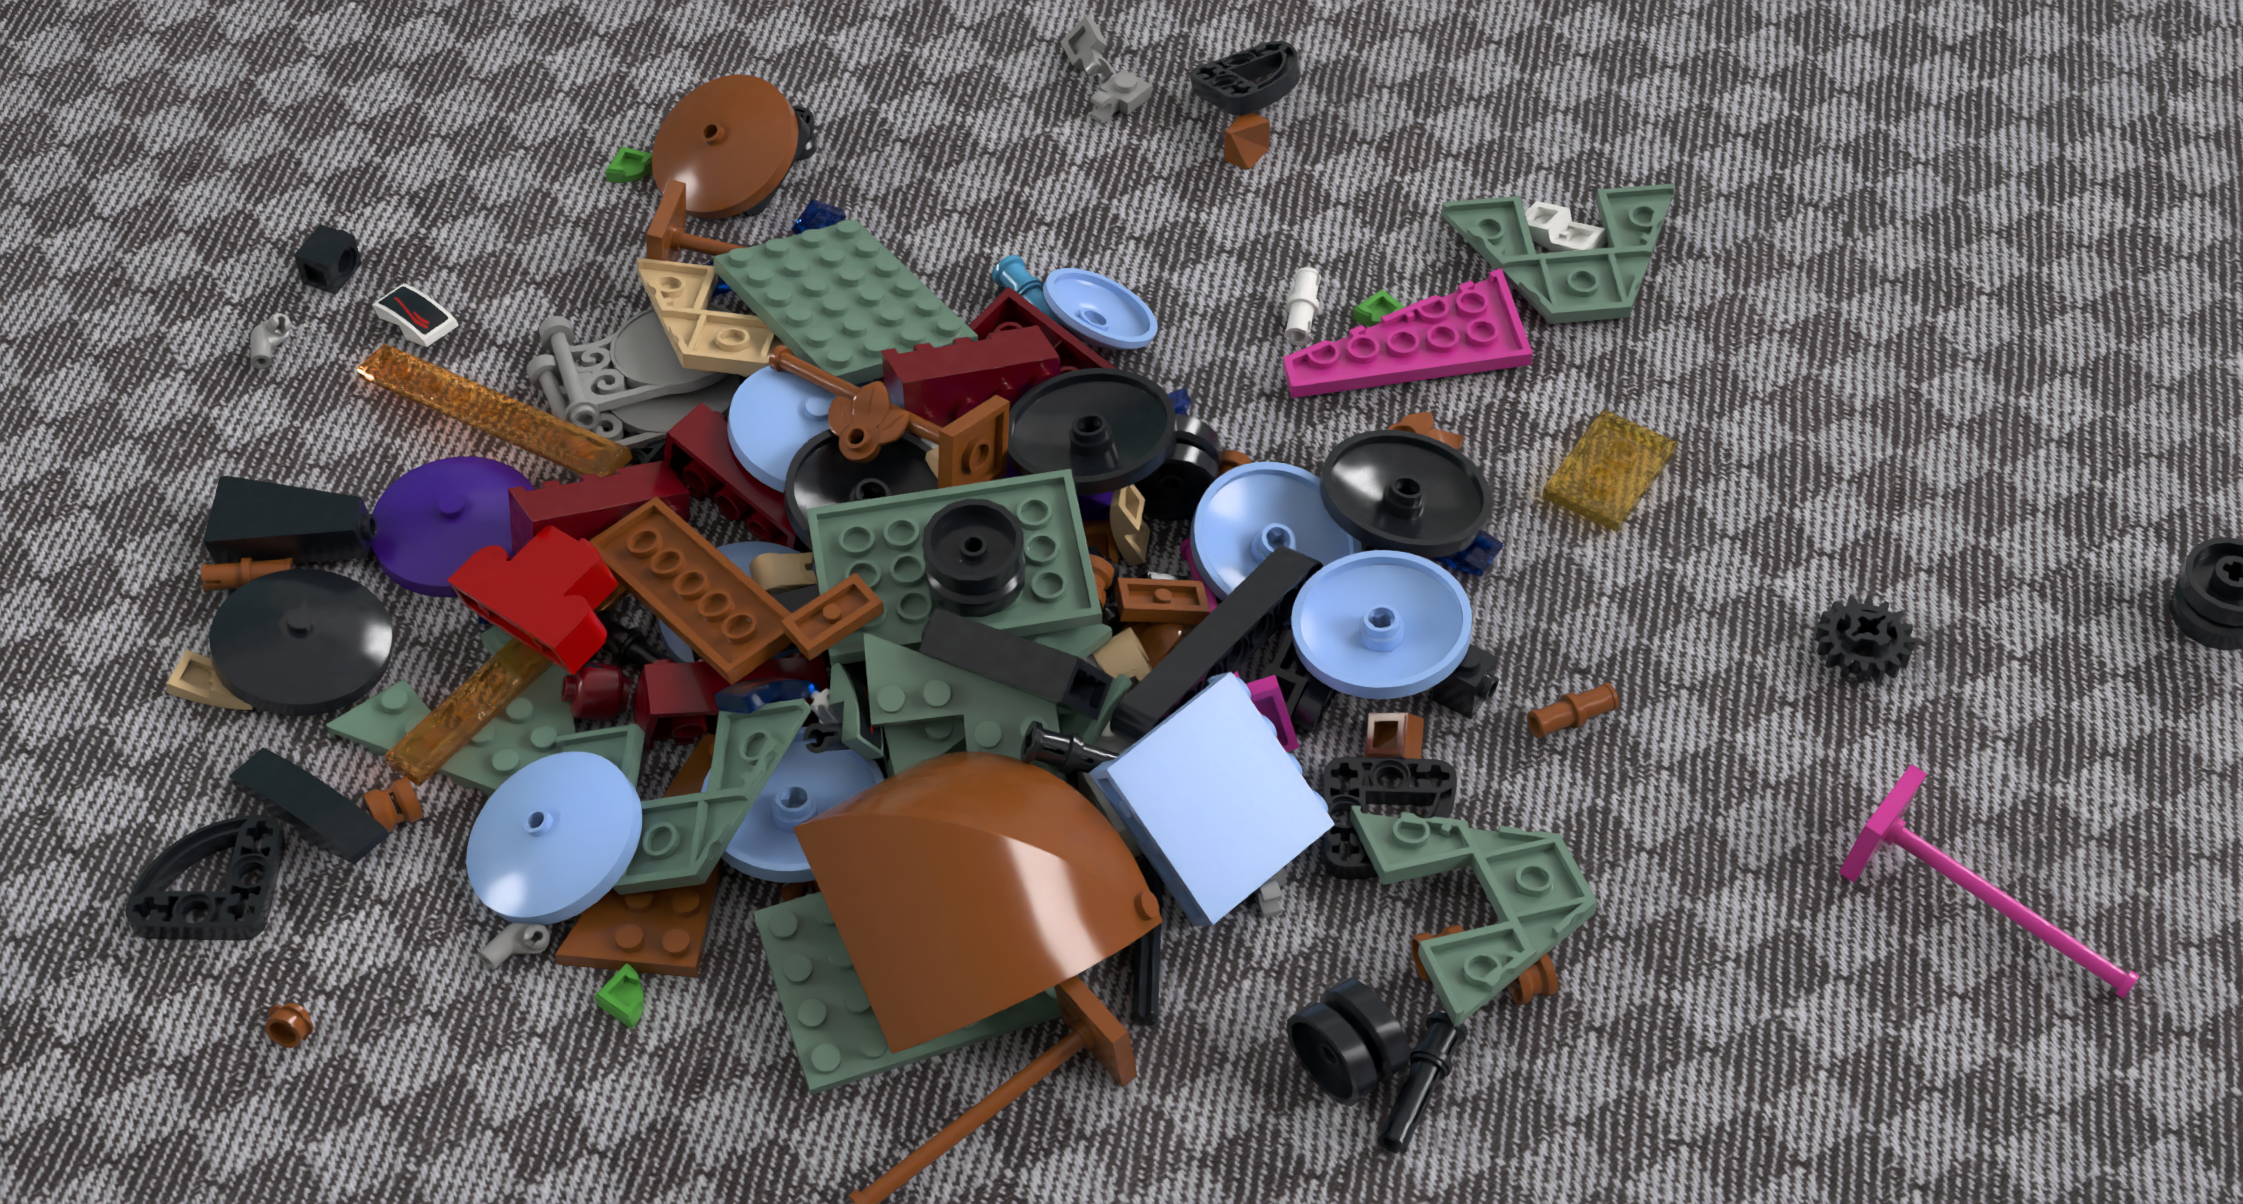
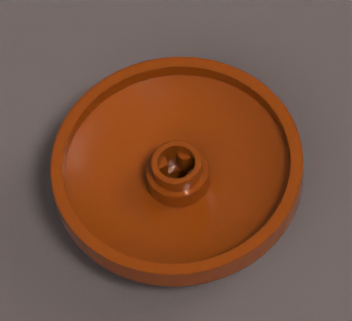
M728 75L702 84L676 104L665 118L656 136L652 152V171L659 190L664 195L670 179L686 183V215L699 219L727 218L752 208L765 199L778 186L790 168L798 143V122L795 112L789 101L774 85L756 76Z

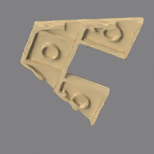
M645 258L637 259L638 276L683 368L697 369L704 373L722 372L739 374L742 377L748 378L758 370L769 366V357L775 347L779 345L787 347L758 316L706 310L718 282V274L714 271V266Z

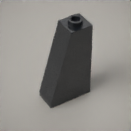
M220 476L203 543L215 564L241 562V559L251 557L253 561L292 558L293 563L368 558L371 540H374L377 536V522L375 516L369 514L362 498L359 496L233 476Z
M935 608L932 618L926 623L922 631V644L919 652L1055 703L1061 708L1096 721L1114 677L1078 656Z

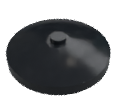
M1090 368L1060 374L1031 388L1017 400L1009 411L1007 458L1019 476L1071 469L1076 495H1095L1119 490L1153 473L1170 455L1177 438L1174 405L1168 394L1158 384L1134 372L1112 368Z
M831 429L814 436L795 454L786 475L783 493L784 507L793 530L804 544L813 551L807 515L808 508L938 489V478L925 460L926 453L933 448L919 438L904 432L896 442L881 446L880 453L872 461L856 463L849 461L841 453L839 437ZM864 436L860 437L855 444L860 443Z
M1374 430L1356 434L1345 439L1328 454L1320 478L1319 489L1322 503L1331 518L1345 532L1375 549L1406 552L1423 558L1451 555L1472 545L1483 533L1492 507V495L1489 484L1479 468L1470 459L1437 439L1408 431Z
M289 569L266 574L244 584L222 603L213 618L210 628V655L213 668L221 683L243 702L275 714L289 716L317 715L348 706L362 698L377 685L390 664L393 648L392 625L381 601L369 589L357 581L325 570Z

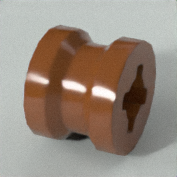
M1547 953L1506 986L1510 996L1517 1005L1529 1003L1535 995L1541 994L1548 997L1557 993V975Z

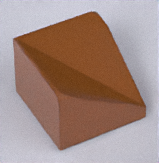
M1255 113L1240 115L1225 131V161L1245 170L1251 169L1269 149V120Z
M1408 712L1369 713L1365 757L1421 759L1424 719Z

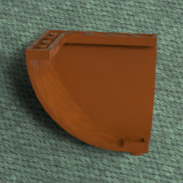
M962 751L928 758L793 827L892 1054L963 1028L1041 993L1115 954L1163 922L1159 913L1158 901L1154 894L1150 892L1135 858L1106 817L1086 797L1065 781L1040 767L1010 756L989 752Z

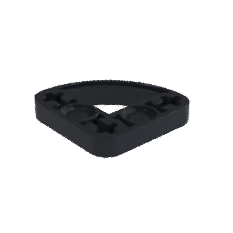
M1270 41L1194 68L1190 71L1189 75L1194 94L1229 114L1245 115L1265 108L1286 96L1298 84L1301 71L1298 53L1291 44L1285 41ZM1275 72L1269 78L1256 85L1250 82L1251 80Z
M1340 757L1331 760L1325 766L1323 777V799L1328 806L1327 813L1335 823L1334 826L1323 834V862L1327 872L1333 877L1343 880L1378 877L1353 825L1338 824L1332 818L1334 813L1343 810L1351 812V806L1355 805L1361 806L1360 810L1362 813H1366V804L1432 806L1425 818L1434 816L1451 818L1457 786L1455 769L1449 763L1438 759ZM1390 774L1398 777L1402 784L1390 789L1381 786L1377 779L1383 775ZM1339 776L1348 777V795H1340ZM1411 777H1416V787H1410ZM1430 778L1439 779L1441 786H1432ZM1341 841H1349V861L1341 860Z
M267 815L229 818L199 828L169 846L143 872L128 899L126 917L134 934L144 939L243 941L258 936L265 929L268 922L285 848V837L278 821ZM262 834H269V836H265L262 839L260 847L262 854H258L254 841H259L262 838ZM235 847L224 892L166 891L177 877L195 863L214 853ZM258 869L265 872L264 877L255 884L246 885L240 882L242 877L251 870ZM243 900H248L251 914L245 915L243 921L237 922L236 919L242 918L244 914L245 903ZM196 908H206L209 910L207 917L198 923L191 924L184 921L186 915L191 910ZM151 910L158 911V913H151V915L149 916ZM149 916V920L142 919V917Z

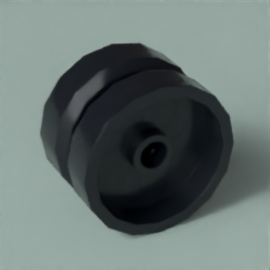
M1176 414L1177 438L1170 455L1153 473L1134 483L1145 499L1143 513L1156 519L1170 521L1192 519L1204 493L1220 477L1218 468L1221 445L1217 433L1205 422L1191 416Z
M964 499L950 503L932 516L924 529L922 543L923 556L926 563V582L932 598L945 610L963 617H984L995 614L1015 602L1024 588L1026 574L1024 535L1017 517L1005 506L987 499Z
M2231 537L2211 538L2196 545L2187 556L2181 570V576L2177 580L2171 594L2169 610L2174 623L2188 638L2205 647L2223 651L2243 649V540Z
M1344 977L1320 995V1003L1311 1001L1287 1019L1286 1032L1299 1063L1312 1081L1327 1096L1341 1105L1353 1106L1376 1089L1377 1080L1384 1082L1409 1064V1046L1396 1017L1376 993L1357 979Z

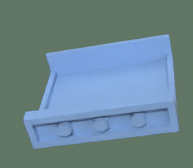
M1232 671L1209 678L1207 681L1210 685L1114 760L1102 762L1089 772L1091 778L1193 926L1214 925L1335 825L1327 813L1328 806L1325 800L1317 792L1311 790L1302 776L1303 770L1300 763L1293 755L1284 750L1276 738L1277 731L1274 725L1266 716L1259 713L1250 700L1251 693L1249 688L1240 678L1234 676Z

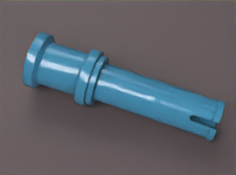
M1018 255L1005 257L995 266L992 271V279L998 286L1005 289L1010 287L1067 330L1049 309L1043 294L1042 282L1027 272L1021 257Z

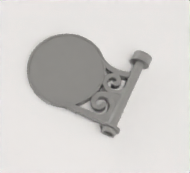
M709 303L706 309L733 313L727 308L714 303ZM654 307L635 315L624 323L617 332L607 338L584 345L571 346L574 342V333L570 322L564 317H549L539 327L543 346L555 354L570 401V405L565 411L566 420L570 426L581 431L594 427L602 411L664 395L688 393L703 389L730 374L722 372L704 373L697 369L683 368ZM581 359L583 367L576 366L574 360ZM626 384L634 389L625 391ZM597 387H598V390H599V394H595V393H594V390H595Z
M548 354L539 355L533 358L526 368L533 387L544 391L571 455L566 464L568 472L579 480L581 475L596 473L601 465V460L608 459L613 454L618 456L629 453L632 448L642 449L648 443L666 438L667 431L701 402L712 411H718L728 418L731 401L741 385L740 375L730 373L722 380L703 389L688 393L664 395L602 411L594 427L581 431L570 426L566 420L565 411L568 407L566 401H569L565 387L559 386L562 376L556 358ZM626 384L625 391L634 389ZM598 387L594 390L595 394H599ZM603 427L611 428L612 430L610 432H604ZM623 429L629 433H632L633 431L640 433L638 435L622 439ZM595 431L598 442H595L591 439V435Z

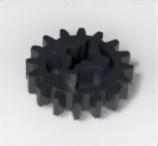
M1850 596L1846 606L1835 601L1830 612L1823 611L1815 634V641L1819 642L1816 652L1818 655H1828L1825 664L1827 668L1837 665L1842 668L1840 677L1845 678L1850 673H1854L1858 683L1863 684L1866 676H1872L1873 680L1878 684L1882 682L1884 673L1892 678H1896L1900 667L1907 668L1915 645V638L1910 637L1913 626L1907 623L1901 624L1904 616L1902 611L1893 614L1888 612L1889 602L1887 601L1878 607L1873 605V600L1870 596L1866 597L1864 604H1858L1857 600ZM1837 630L1840 632L1839 639H1838L1837 633H1836Z

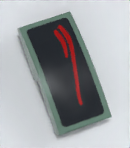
M841 663L832 665L829 706L843 715L841 742L868 761L883 757L882 727L874 728L871 725L867 683Z

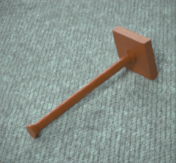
M670 179L646 234L647 259L676 262L682 249L717 256L729 253L736 248H747L686 233V183Z
M779 345L775 347L770 354V368L778 372L783 370L790 372L837 396H843L853 401L855 394L861 389L793 356L792 351L785 346ZM995 395L944 428L890 403V410H903L910 414L906 430L939 445L938 489L999 480L1007 474L1010 401Z
M1077 975L1055 985L1054 988L1062 1020L1072 1032L864 1190L859 1192L855 1189L848 1195L851 1203L879 1204L1082 1048L1089 1050L1121 1087H1124L1138 1076L1129 1032Z

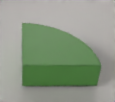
M621 146L605 171L607 182H632L647 176L652 172V154Z
M1380 290L1353 308V319L1371 327L1381 323L1382 316L1402 309L1405 306L1384 290Z
M627 963L594 995L596 1005L630 1029L634 1028L644 1009L643 988L638 974Z

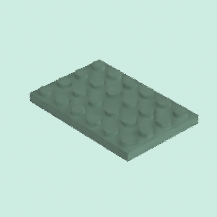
M856 219L843 220L836 225L817 230H805L801 234L783 239H771L766 243L748 248H736L729 253L713 257L714 271L798 358L853 385L883 377L881 350L895 348L898 353L913 351L914 345L931 343L933 348L952 345L953 339L967 336L972 341H978V335Z
M1071 469L808 508L807 515L820 595L852 574L857 573L882 600L884 613L828 649L831 666L836 663L848 664L866 661L863 636L866 633L919 652L922 644V631L926 623L932 618L935 608L952 613L945 610L931 596L926 582V563L924 561L922 543L924 529L932 516L946 505L964 499L990 500L1005 506L1017 517L1024 535L1026 565L1024 588L1015 602L995 614L984 617L964 618L1019 637L1102 624V612Z
M821 891L753 911L754 920L810 1095L1062 1017L1053 986L982 1020L892 1054Z

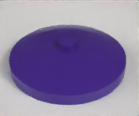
M450 457L419 466L391 484L379 498L373 509L372 514L377 522V536L374 540H371L375 559L382 571L393 582L409 591L433 597H459L447 579L478 550L487 546L497 545L503 547L511 559L516 555L512 550L508 488L523 486L526 491L535 490V488L523 474L513 467L483 457Z

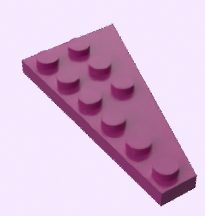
M1502 268L1490 272L1489 278L1476 284L1470 280L1458 285V290L1444 297L1433 295L1382 316L1381 323L1367 329L1360 325L1349 330V336L1335 342L1324 340L1283 357V372L1291 398L1527 366L1532 364L1533 353Z

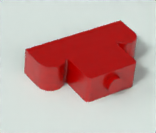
M552 525L545 526L512 559L503 547L497 545L487 546L474 553L447 579L468 609L571 675H574L605 643L607 637L606 628L594 610L618 586L617 580L600 556V553L588 540L580 538L577 541Z

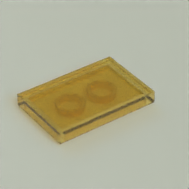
M1603 409L1544 486L1542 497L1618 532L1675 455L1678 442Z

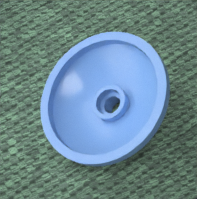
M1061 268L1051 272L1043 285V294L1051 312L1071 334L1084 343L1105 349L1133 350L1150 344L1157 332V321L1149 307L1133 292L1105 276L1083 269Z

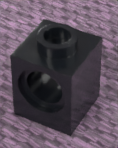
M322 224L317 227L294 254L302 284L335 295L362 264L355 236L344 230H337Z

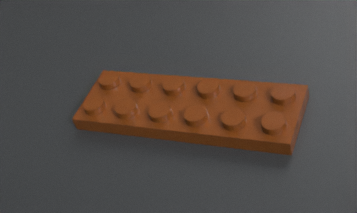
M654 497L589 541L598 550L615 579L731 685L793 643L783 632L781 620L792 613L658 497Z

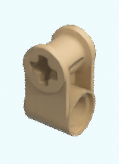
M813 552L764 553L755 557L749 565L751 579L770 595L818 584L816 567L815 572L811 571L812 565L815 563Z
M1131 627L1115 635L1111 640L1093 652V656L1102 671L1114 678H1117L1118 674H1124L1130 679L1132 685L1126 695L1153 670L1144 648Z

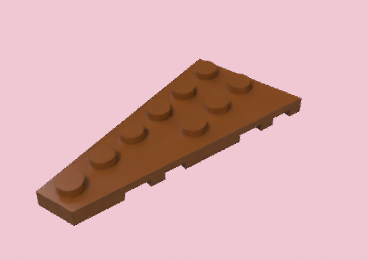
M704 734L662 798L701 793L704 780L711 769L716 735ZM722 858L719 859L705 884L619 895L611 888L599 901L583 912L556 952L557 964L620 970L627 963L636 972L698 978L725 861Z

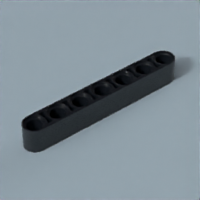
M1284 545L1276 548L1119 702L1110 720L1111 732L1134 744L1210 685L1207 681L1209 678L1231 671L1234 674L1291 617L1293 605L1299 591L1312 575L1323 568V564Z

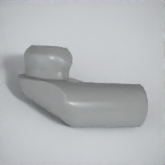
M275 313L268 320L260 323L253 329L250 337V362L253 367L265 369L271 365V350L285 341L290 333L291 321L286 315Z
M512 923L480 950L478 956L488 968L495 970L511 955L538 954L544 951L549 945L550 933L541 924Z

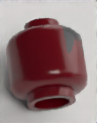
M586 662L574 675L564 676L561 701L569 702L570 712L575 718L612 722L619 712L625 713L630 695V680L627 677H623L621 669L616 665Z

